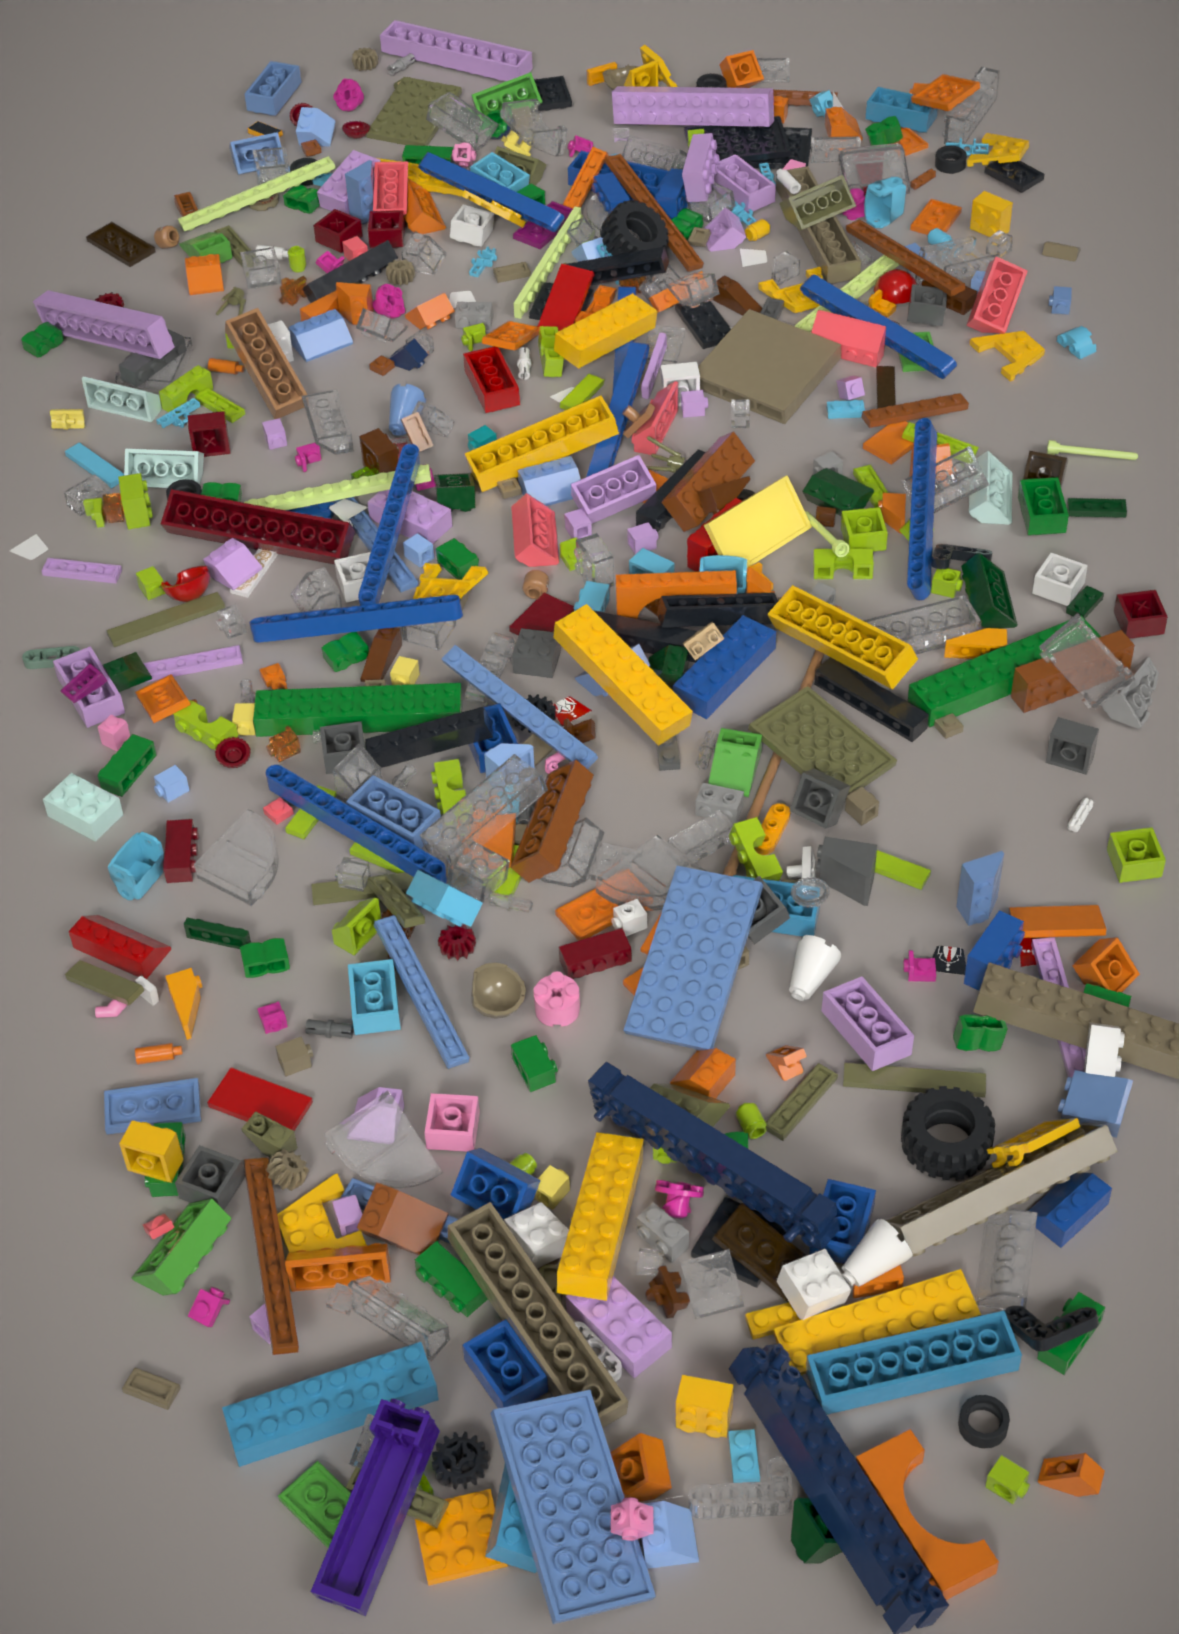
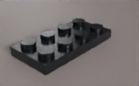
M708 296L675 304V311L702 349L717 346L731 330Z

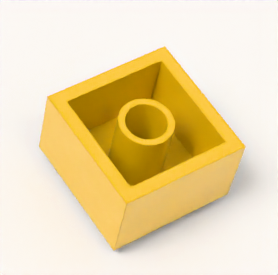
M983 191L973 199L970 229L999 241L1010 231L1013 202Z
M132 1120L119 1143L127 1171L172 1183L184 1160L176 1132L169 1128L162 1129L152 1126L147 1122Z
M682 1375L676 1398V1428L687 1433L700 1432L713 1438H727L733 1412L734 1384Z

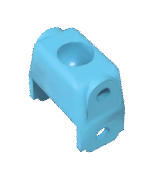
M890 177L868 185L864 203V214L866 222L872 227L881 229L891 224L904 213L906 185L903 184L901 178Z
M725 555L701 557L700 572L736 570L737 594L746 593L747 559Z
M137 832L113 857L108 865L110 878L123 898L127 900L141 899L162 875L164 852L161 842L156 837L145 832Z

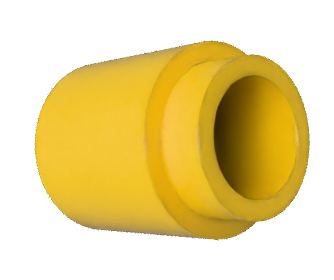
M764 219L748 225L745 229V235L749 241H756L770 233V225Z

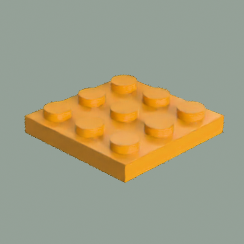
M491 1489L444 1499L449 1505L437 1528L415 1519L428 1586L508 1567V1564L485 1557L495 1512Z

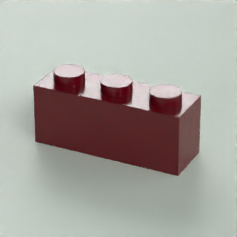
M193 819L167 820L163 867L167 883L193 882V873L197 872V862L194 860V856H198V847L195 840H199L198 827H194Z
M620 928L559 946V961L566 976L575 979L632 962V951L623 929Z

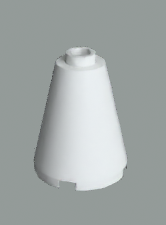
M805 935L802 939L800 938L797 944L789 991L792 993V997L799 1001L811 998L841 958V952L833 944L830 948L825 944L826 940L820 937Z
M880 1218L872 1224L843 1265L844 1273L842 1276L850 1286L855 1284L859 1287L908 1261L913 1256L912 1251L905 1240L901 1242L897 1237L899 1233L896 1229Z

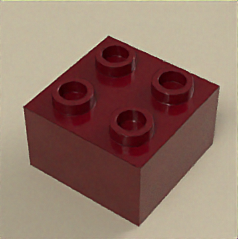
M337 209L332 210L313 225L315 242L340 253L343 252V241L356 236L359 238L363 237L361 219Z
M403 210L370 211L368 223L370 248H374L389 240L393 248L403 247L405 233Z
M224 411L187 415L192 451L204 453V457L231 454Z
M1156 590L1117 594L1114 614L1121 630L1129 639L1165 634L1168 616Z

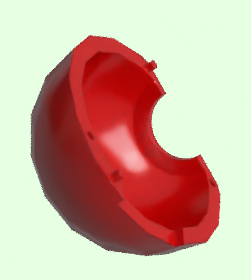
M894 269L884 272L875 283L874 293L882 290V299L893 304L909 302L912 284H918L910 273Z
M207 566L192 567L177 574L175 585H170L168 581H165L164 583L161 582L160 586L166 595L173 600L189 602L200 598L205 593L210 582V573Z

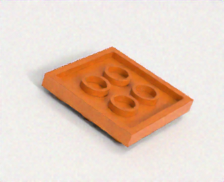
M942 74L911 96L912 103L919 104L920 106L950 111L980 89V82Z

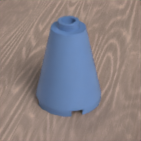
M397 384L393 387L390 395L389 430L392 434L396 436L405 435L406 431L401 419L416 412L420 413L424 408L427 399L424 398V392L410 384H406V386Z

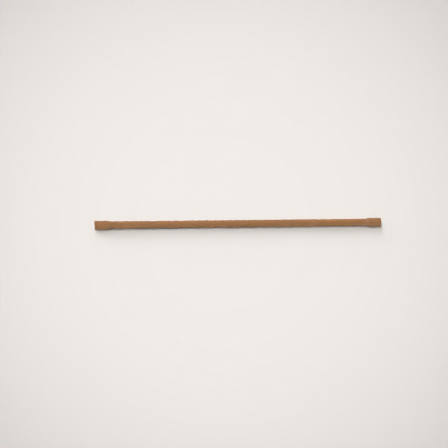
M816 649L799 691L807 686L811 688L815 679V670L822 662L824 654ZM773 752L746 820L758 818L782 760L775 752ZM734 847L728 864L723 870V875L733 876L737 873L740 861L736 847Z

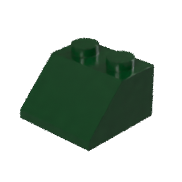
M668 645L651 655L648 659L649 667L672 691L673 685L688 670L689 651L686 647Z

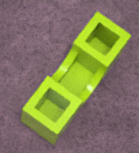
M540 326L538 348L544 377H562L564 358L554 351L555 333L558 332V327Z
M197 365L160 390L159 395L162 409L170 412L186 403L190 392L197 395L206 388L213 390L211 372Z
M814 549V579H833L834 572L838 569L850 570L853 574V579H873V549H849L848 554L844 557H838L833 553L832 549Z
M189 700L190 706L173 714L175 727L178 731L190 735L194 740L206 744L213 750H216L217 745L224 739L238 737L236 724L221 716L214 722L208 723L205 707L192 700Z
M459 759L435 762V771L431 772L432 783L437 784V787H434L435 799H440V802H437V809L440 810L441 815L443 814L444 823L469 819L465 789L456 790L463 788Z
M755 817L734 823L729 833V839L738 851L740 863L744 864L746 876L752 878L760 876L762 879L779 881L783 871L775 854L764 856L758 854L754 849L755 847L762 846L766 836L758 818Z

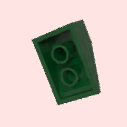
M472 473L434 475L437 503L451 509V512L454 509L468 512L476 508L475 485Z

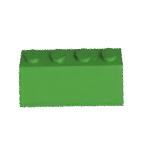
M531 72L472 94V101L481 123L483 118L487 117V114L491 111L505 110L510 115L509 109L526 105L531 108L542 104Z
M213 1199L189 1203L173 1223L174 1228L165 1233L131 1278L135 1282L163 1296L177 1294L184 1287V1281L188 1275L193 1274L198 1269V1262L213 1249V1242L216 1238L226 1232L228 1228L226 1225L232 1218Z

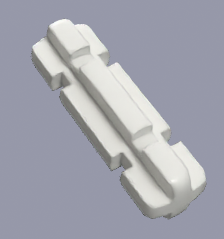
M1087 797L1082 799L1081 805L1078 806L1072 816L1073 818L1068 822L1067 828L1069 831L1074 833L1079 831L1080 825L1083 824L1089 814L1088 812L1093 807L1092 799Z

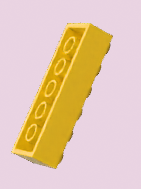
M632 293L555 333L554 351L579 369L654 329L657 310Z

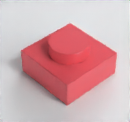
M280 797L263 807L264 814L276 825L294 814L293 808Z

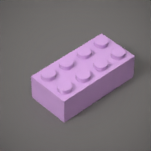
M713 133L693 134L682 172L687 202L707 201L709 194L712 192L711 185L714 184V174H717V165L719 164V154H716L717 142L713 139Z
M353 150L317 191L320 207L330 211L337 209L350 215L345 174L371 160L374 175L375 162H381V160Z
M735 154L719 161L717 174H714V184L712 185L732 201L735 200L740 206H742L741 202L745 203L744 210L749 213V209L755 211L775 202L776 184Z
M640 455L571 484V496L578 509L582 508L591 524L648 500L656 492V483Z
M390 489L379 491L368 501L369 517L379 524ZM412 491L400 534L411 538L418 533L433 544L452 527L451 509Z
M91 646L53 661L57 678L63 688L90 663L103 673L107 679V682L76 703L72 702L87 728L105 721L110 715L116 717L125 713L120 693ZM72 690L70 693L74 695L76 692Z
M863 977L823 992L821 1011L872 1071L912 1055L914 1035Z
M614 1276L607 1301L572 1295L566 1296L567 1313L575 1321L583 1322L621 1361L622 1367L633 1378H636L672 1348V1332Z

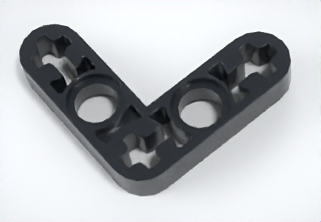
M937 544L932 556L931 566L936 569H948L951 560L968 561L978 553L992 561L993 553L985 549Z
M1014 1305L1004 1310L1013 1333L1033 1350L1039 1352L1055 1348L1094 1330L1099 1325L1097 1311L1090 1307L1080 1308L1047 1324L1041 1322L1023 1306Z

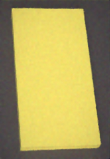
M788 475L778 479L704 525L717 554L747 559V568L812 527Z

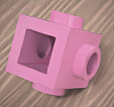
M469 143L455 144V148L452 151V159L458 166L468 168V165L472 166L473 161H476V151H474V148Z
M624 1498L622 1502L611 1505V1533L620 1535L623 1540L627 1541L637 1540L653 1534V1507L638 1502L636 1498Z

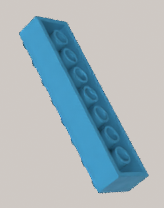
M1000 1311L807 1355L806 1373L815 1398L828 1415L1019 1371L1022 1354L1005 1311Z
M421 1342L222 1407L237 1462L239 1467L372 1423L381 1399L389 1402L391 1398L397 1399L406 1404L405 1409L410 1410L437 1401L439 1398L437 1385Z

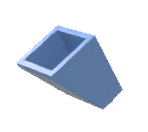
M1075 1070L1073 1077L1068 1076L1064 1089L1068 1091L1067 1098H1062L1058 1112L1062 1113L1061 1120L1078 1118L1079 1124L1083 1122L1106 1124L1111 1136L1117 1138L1133 1080Z

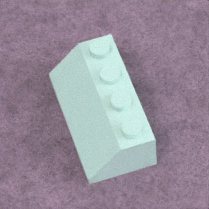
M82 377L89 408L152 422L162 410L160 398L157 394Z
M125 449L124 476L141 473L142 480L147 482V487L168 488L173 482L183 479L194 480L200 484L203 474L204 453L198 451Z
M987 451L970 463L969 513L981 523L1009 525L1012 523V472Z

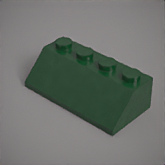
M976 554L961 565L962 578L965 581V591L968 594V604L972 610L973 621L984 628L1003 629L1017 627L1018 624L1004 571L982 554Z

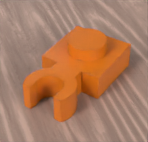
M279 663L259 669L267 688L271 687L272 690H277L278 688L287 689L286 678Z

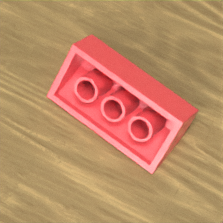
M375 162L373 211L403 210L404 215L407 214L408 162Z
M996 256L988 264L966 326L982 333L1005 334L1027 270Z
M822 310L817 311L811 333L841 344V359L875 368L879 365L884 356L886 326Z
M676 381L657 392L655 398L651 399L650 403L655 406L652 416L632 436L634 452L648 455L657 453L659 446L647 440V437L650 436L660 443L664 440L678 412V382Z
M526 493L511 506L515 558L520 563H524L529 567L559 564L555 512Z

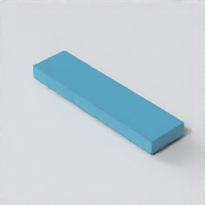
M80 442L65 451L66 457L111 489L119 484L118 477L124 476V473Z

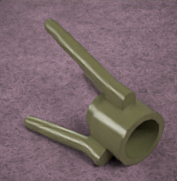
M233 287L221 299L225 303L219 308L216 315H219L229 303L231 305L240 304L238 316L243 314L246 302L244 292L240 288Z
M650 436L647 437V440L672 454L669 458L651 454L653 458L668 462L667 466L669 467L646 466L647 469L675 473L683 465L685 457H682L681 453L670 449Z

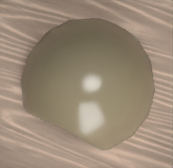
M627 64L623 68L607 69L603 72L604 81L612 90L617 86H624L629 71L638 66H629Z
M497 962L487 963L474 970L471 992L472 1006L483 1016L494 1019L507 1017L516 1012L524 1001L526 993L524 981L515 971L507 967L508 965Z

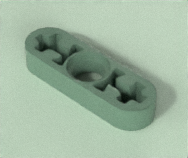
M77 646L28 650L23 654L22 659L27 669L54 667V660L80 651ZM50 656H57L55 659H48Z

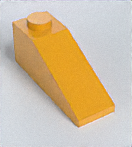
M985 628L946 640L944 658L973 659L1006 646L1007 629Z
M188 968L165 976L187 1040L192 1037L201 999L199 989L203 988L199 975L194 976L192 968Z

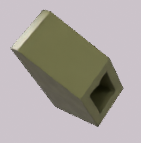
M255 1112L241 1128L242 1132L257 1148L270 1158L276 1152L283 1149L290 1152L298 1148L293 1130L258 1112Z

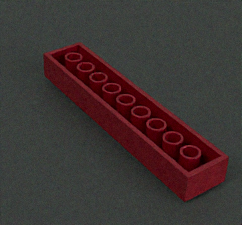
M173 489L170 491L160 523L166 532L223 544L234 538L250 549L268 550L281 555L334 565V560L348 557L355 530L350 522Z

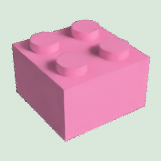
M431 1093L425 1127L427 1149L466 1152L475 1149L480 1115L478 1096Z

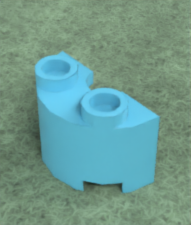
M1083 326L1075 327L1057 336L1056 342L1064 348L1069 346V351L1079 359L1096 352V344L1093 345L1090 338L1092 334Z

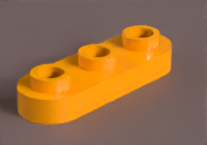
M778 803L770 807L761 824L766 835L764 838L765 842L762 843V846L754 848L758 854L769 855L775 850L790 820V808L787 805Z

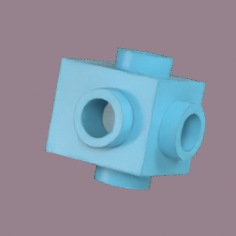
M830 90L822 91L809 99L812 110L817 117L823 116L825 118V109L833 107V96Z

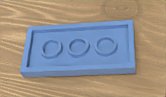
M198 1078L104 1091L106 1134L126 1132L132 1120L147 1122L154 1126V1123L182 1122L186 1124L200 1122L201 1106Z

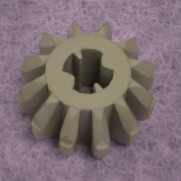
M365 47L355 50L352 54V63L355 69H359V71L365 70L366 72V70L371 71L376 68V65H378L376 50Z
M407 259L393 260L386 267L387 279L394 286L397 284L400 286L402 284L408 285V282H413V278H415L414 266Z
M283 1149L276 1152L270 1158L266 1171L269 1173L268 1178L275 1181L274 1185H280L282 1190L287 1188L292 1191L304 1183L309 1171L306 1167L307 1162L301 1160V1155H295L293 1150L288 1152Z

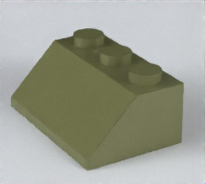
M496 147V155L530 175L529 184L536 185L541 181L546 167L544 162L505 148Z
M654 1083L650 1087V1089L712 1127L730 1108L729 1103L675 1084Z

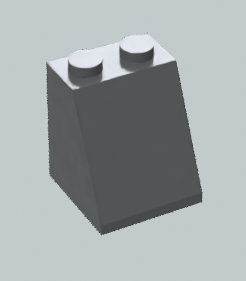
M825 836L823 845L819 844L817 858H821L818 859L816 872H820L819 881L854 901L868 906L875 875L877 844Z

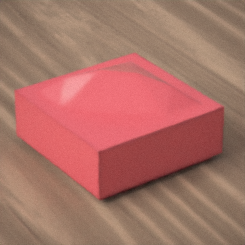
M165 1213L143 1224L145 1232L152 1239L174 1228L172 1221Z

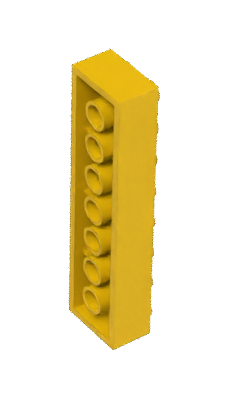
M600 395L465 453V457L481 492L496 487L499 481L517 478L519 469L564 458L619 434L615 417Z
M793 585L767 614L776 629L892 690L918 660L910 644Z
M587 604L555 622L553 638L658 746L690 726L693 711Z
M596 1132L557 1270V1293L607 1301L643 1162L644 1139Z

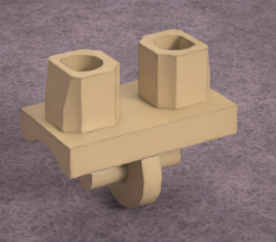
M711 622L686 640L683 645L693 659L696 660L725 638L715 624Z

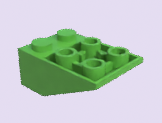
M208 232L179 243V246L190 257L219 254L220 263L232 259L230 241L222 233Z
M721 728L708 784L744 791V797H749L762 753V735Z

